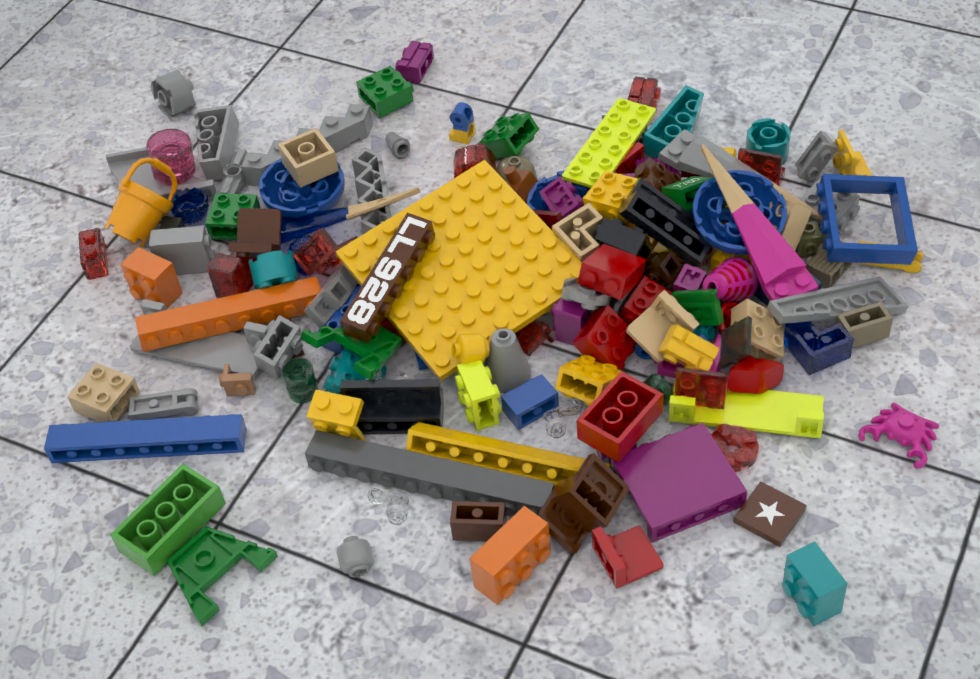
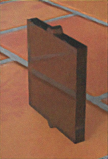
M747 316L738 322L735 321L733 325L722 330L719 368L725 369L732 364L736 365L738 361L750 355L751 317Z

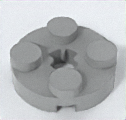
M567 278L564 280L561 294L563 299L579 302L581 307L588 310H595L596 306H606L608 304L609 295L577 284L578 278Z

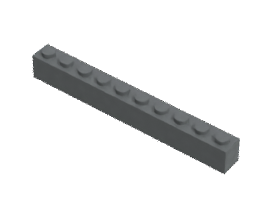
M318 430L315 431L305 452L308 467L317 472L333 473L339 477H350L364 483L372 482L386 488L393 487L413 494H424L434 499L505 502L506 515L508 516L515 515L523 506L538 514L555 487L552 482Z

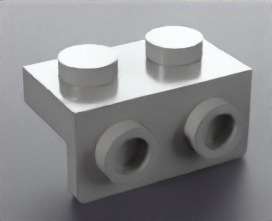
M819 131L795 163V166L800 171L797 174L800 179L814 182L838 151L839 147L826 132Z

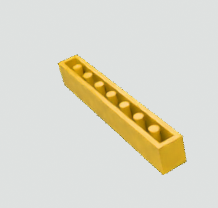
M421 422L408 429L406 450L552 482L555 486L558 481L576 475L585 461V458Z

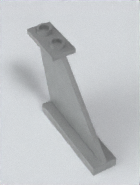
M147 147L106 155L111 173L113 172L119 183L122 178H125L128 170L135 162L142 158H154L150 157ZM150 163L139 166L130 179L168 199L172 190L170 176L153 167ZM168 165L177 179V192L172 201L174 205L172 209L213 201L215 193H217L213 179L204 181Z

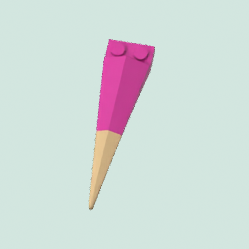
M702 144L701 151L729 207L763 292L769 301L816 291L818 284L806 269V264L708 148Z

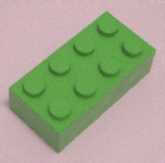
M182 463L110 536L118 552L155 576L168 563L167 560L190 541L226 503L217 484Z

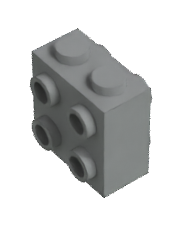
M821 178L800 199L816 211H818L819 197L815 195L817 191L816 184L820 182ZM832 192L838 232L843 231L851 218H855L859 213L860 206L858 203L860 195ZM810 216L808 222L817 221L820 229L822 220Z
M280 315L276 321L272 320L266 329L267 334L263 341L259 340L253 349L257 368L277 380L281 374H286L291 365L290 359L293 355H298L303 347L300 326Z

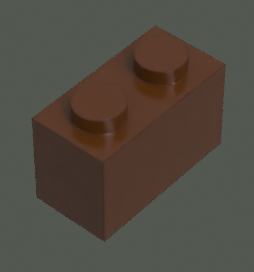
M452 501L450 527L452 539L455 541H488L507 523L505 502Z

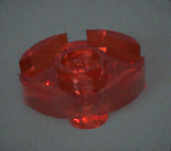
M721 424L711 434L735 472L741 471V468L746 466L749 468L756 462L759 444L754 431L741 426ZM728 446H737L739 449H735L734 452L729 451Z

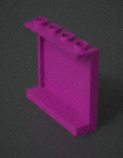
M704 423L689 426L672 435H665L651 443H644L638 448L630 450L620 462L611 458V470L618 474L630 487L628 493L647 525V536L651 543L742 507L747 499L746 488Z

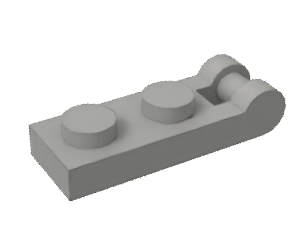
M193 388L130 397V420H145L179 414L193 416L198 412V404L195 402L198 399V392Z

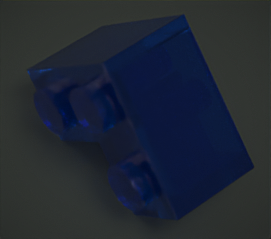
M811 321L785 324L784 345L808 375L851 358L854 338L841 323L821 331Z

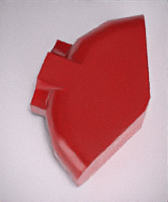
M751 354L741 355L740 360L734 363L729 370L727 387L731 392L764 393L781 383L784 365L774 360L755 359Z

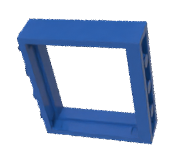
M823 174L820 182L816 184L817 191L815 195L819 197L818 214L822 217L820 231L824 233L823 249L827 251L828 262L911 265L918 249L904 177ZM832 192L889 194L898 245L841 243Z

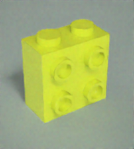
M481 360L457 365L458 375L455 376V381L460 390L457 391V396L460 404L465 405L467 408L465 409V415L468 423L473 422L476 431L500 424L498 415L502 413L498 401L500 393L497 385H492L491 383L492 376L489 367H484Z

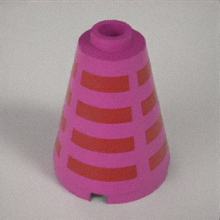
M732 257L723 260L704 279L703 289H717L716 297L719 301L740 304L746 299L750 300L751 296L756 293L758 276L754 266L748 263L749 261L739 257Z

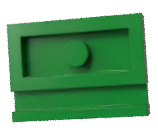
M717 289L680 290L671 294L687 312L694 316L695 320L699 323L698 326L720 325L724 322L720 301L716 297Z

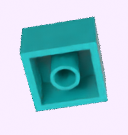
M814 541L786 556L782 587L786 595L792 597L797 603L800 614L805 619L808 618L813 626H816L841 613L848 583L817 543Z

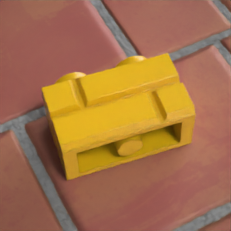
M678 324L672 325L669 328L665 339L658 349V352L664 354V360L674 365L677 362L685 366L684 371L693 376L707 374L719 351V347Z

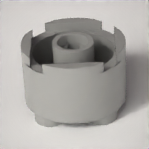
M179 70L172 71L151 82L154 100H159L160 105L158 107L166 116L176 115L196 105L192 94L194 86L191 80L185 79Z

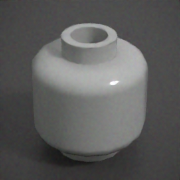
M358 536L345 538L343 540L344 543L337 548V557L341 571L349 574L350 577H360L367 574L374 564L369 542L365 539H359Z

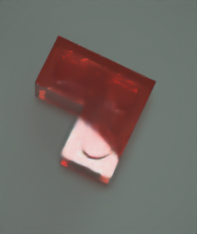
M217 252L207 266V272L216 299L249 292L253 286V280L248 261L252 259L255 262L257 258L236 257L234 252L232 255Z

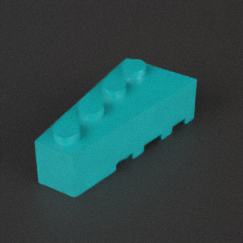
M685 85L645 132L642 143L644 145V154L657 159L659 153L684 129L690 133L693 132L701 112L704 93Z

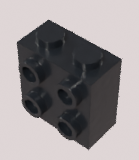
M604 218L602 224L599 223L595 229V240L599 247L606 244L644 259L654 249L650 238L647 237L644 230L635 226L633 229L626 227L625 223L619 219L613 218L609 220Z

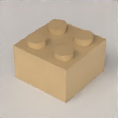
M317 128L278 144L282 163L300 188L339 171L335 151Z

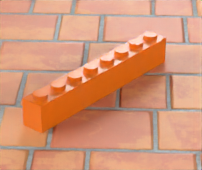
M317 277L135 317L142 351L146 352L241 330L247 321L263 325L270 323L272 320L276 321L279 315L286 319L307 315L304 312L305 308L321 290Z

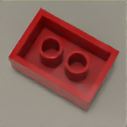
M621 371L576 420L577 439L613 460L620 462L663 413V393Z

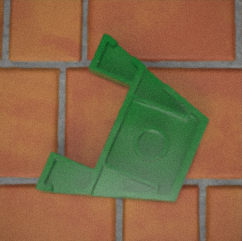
M329 326L320 327L318 332L311 333V330L307 329L303 330L301 334V340L316 349L336 341L343 345L345 349L360 355L362 359L354 363V371L369 380L374 378L402 344L401 337L381 326L378 334L373 336L369 343L345 335L342 327L333 329Z
M205 526L171 556L167 562L199 625L202 627L220 611L218 605L204 594L207 589L242 558L262 572L278 555L272 548L268 547L265 549L257 546V543L251 541L244 542L235 539L234 535Z

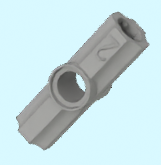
M238 149L234 153L230 164L224 167V178L217 193L238 194L246 186L241 168L248 153L245 149Z

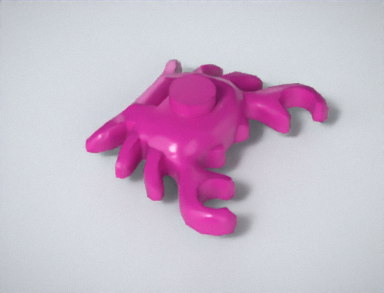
M893 402L891 403L892 410H880V415L871 419V423L875 425H866L859 430L858 438L862 442L865 440V433H871L874 436L873 440L875 442L879 440L882 433H886L889 440H896L904 447L912 446L906 456L908 458L913 456L919 457L921 460L916 461L913 466L919 469L924 467L928 460L921 444L925 446L927 451L932 450L930 439L935 441L937 437L931 429H938L939 424L922 418Z

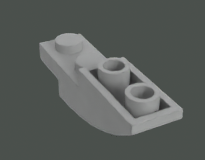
M342 262L321 286L320 292L304 310L319 328L325 325L334 312L343 306L358 284L357 280Z

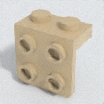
M664 290L657 296L652 305L627 327L626 332L656 362L661 363L664 361V354L658 352V349L665 339L669 328L672 325L678 324L693 333L699 323L691 313L687 312L677 302L675 297L669 295Z

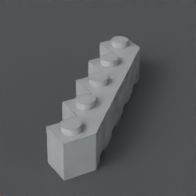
M350 104L345 117H324L318 130L335 153L350 147L349 143L357 139L362 141L368 138L373 125L370 106ZM299 128L296 136L308 132L312 129ZM273 140L268 154L247 153L241 166L246 185L259 186V181L264 171L281 158L278 144L284 141Z
M364 147L351 159L356 178L354 181L358 204L388 197L382 156ZM390 205L360 216L363 234L391 218Z

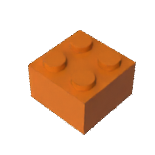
M138 247L120 264L124 272L123 276L129 285V291L136 299L165 303L168 309L183 294L173 263Z

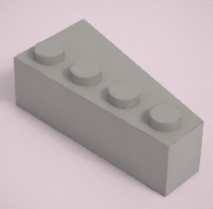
M232 105L193 110L194 124L197 132L199 164L207 180L223 179V169L232 160L239 128V121Z

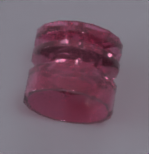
M164 129L150 136L146 144L148 157L152 159L157 158L171 167L176 176L177 184L184 183L192 178L196 171V163L189 135L178 129ZM150 164L155 180L166 185H172L169 175H166Z

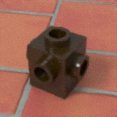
M672 250L660 253L653 252L646 258L643 274L656 283L667 286L675 281L683 266Z

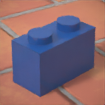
M541 374L502 395V411L513 425L520 430L558 409V392Z

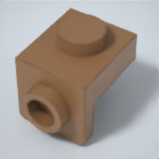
M224 364L223 373L219 375L220 386L224 387L226 395H255L256 386L252 373L232 374L230 364Z

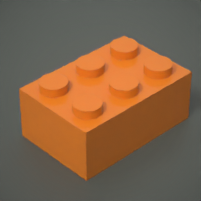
M523 506L469 558L474 587L497 605L503 599L509 598L514 592L515 587L521 581H526L539 563H544L549 558L551 549L548 522L526 506Z

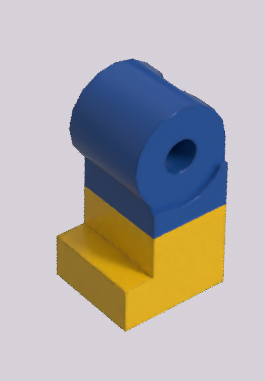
M460 102L450 114L453 128L449 133V139L469 144L476 133L473 110L467 103Z

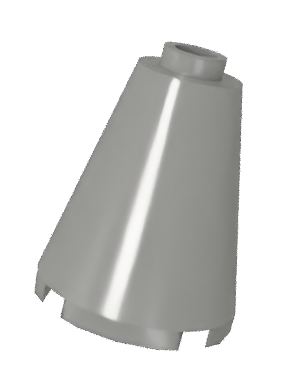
M506 328L496 330L491 336L489 357L486 358L484 367L488 366L490 369L492 385H497L499 393H506L526 383L531 377V368L515 333Z

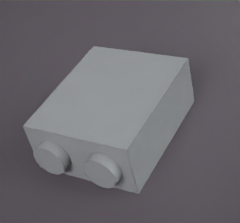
M204 226L151 230L149 241L151 253L172 262L176 275L212 272L213 263H216V252L211 249V236L206 233Z

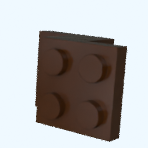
M592 453L587 456L576 475L558 481L537 515L548 522L549 535L566 551L574 554L577 553L588 533L600 526L602 528L608 526L630 487L597 455Z

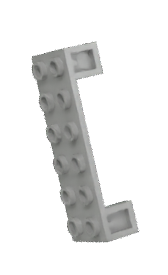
M146 299L140 305L144 315L167 310L165 303ZM247 321L243 328L245 335L228 332L146 352L142 351L137 334L130 345V349L133 352L223 372L224 364H230L232 374L251 372L253 378H255L259 369L255 362L253 349L259 340L263 341L267 334L266 329L268 326Z

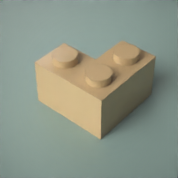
M587 203L554 224L552 231L583 262L599 248V244L594 240V233L599 223L602 224L603 217L590 203Z

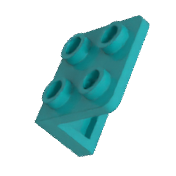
M344 348L338 357L334 356L328 368L331 370V373L323 384V388L326 389L325 392L339 394L341 391V380H369L354 371V363L362 359L360 355ZM384 365L371 380H384L387 370L386 366Z

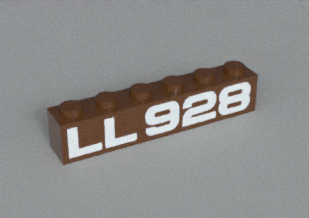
M407 212L341 318L340 323L345 335L369 343L372 337L378 334L380 324L385 317L389 316L392 304L395 299L401 296L404 284L412 278L415 266L418 262L422 261L427 246L431 245L435 239L432 221Z

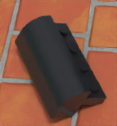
M642 178L636 181L627 198L619 206L617 212L619 215L636 227L644 230L647 235L668 250H672L675 255L691 266L700 264L711 247L699 234L693 220V215Z
M440 379L341 380L340 389L342 395L359 398L364 402L356 425L363 435L408 434V429L418 422L443 427L444 399Z

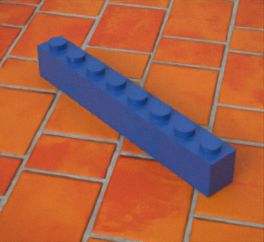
M242 414L49 425L44 450L51 463L242 453L245 448L247 428Z

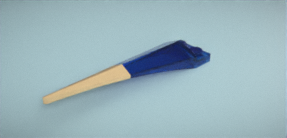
M419 187L370 202L319 211L300 218L282 216L281 245L421 193Z

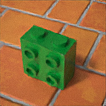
M391 66L383 68L356 82L359 98L366 105H369L370 109L379 118L414 101L412 84L406 81L401 73Z
M529 112L523 114L515 113L508 117L501 116L495 121V126L483 134L484 137L478 144L489 160L518 156L523 151L522 148L534 139V135L538 132L539 127Z
M215 193L205 222L211 239L237 240L238 210L240 208L261 209L257 194Z

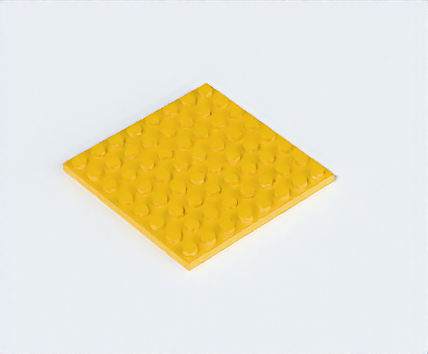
M486 160L473 166L335 251L337 258L362 286L407 212L432 221L435 239L431 245L427 246L422 261L418 262L415 266L412 278L404 284L402 294L398 299H395L387 318L434 375L440 379V382L458 371L457 365L459 363L452 356L451 348L459 335L479 333L484 339L488 340L490 345L491 336L498 329L506 328L516 333L551 310L555 302H559L564 280L567 278H578L582 264L573 252Z

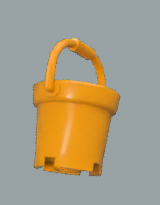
M149 157L135 162L128 170L125 178L121 179L118 186L119 194L104 226L107 230L110 226H113L112 231L114 234L136 244L137 240H141L140 247L142 248L147 243L151 230H155L163 216L169 214L173 208L172 201L177 192V179L171 167L157 158L152 159ZM150 163L153 167L169 175L172 181V190L168 199L131 181L130 179L135 170L142 164Z

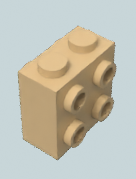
M785 200L787 219L781 236L795 251L812 210ZM772 201L770 202L769 209H772ZM780 205L776 209L777 217L782 216L779 214Z
M746 299L731 309L730 349L742 355L751 354L755 359L763 358L779 361L784 358V324H780L767 308Z
M96 363L85 374V377L79 384L72 389L67 398L74 412L99 422L117 421L129 407L130 397L138 396L140 390L134 377Z

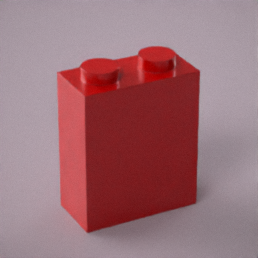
M603 244L582 262L577 284L621 300L642 280L647 259Z

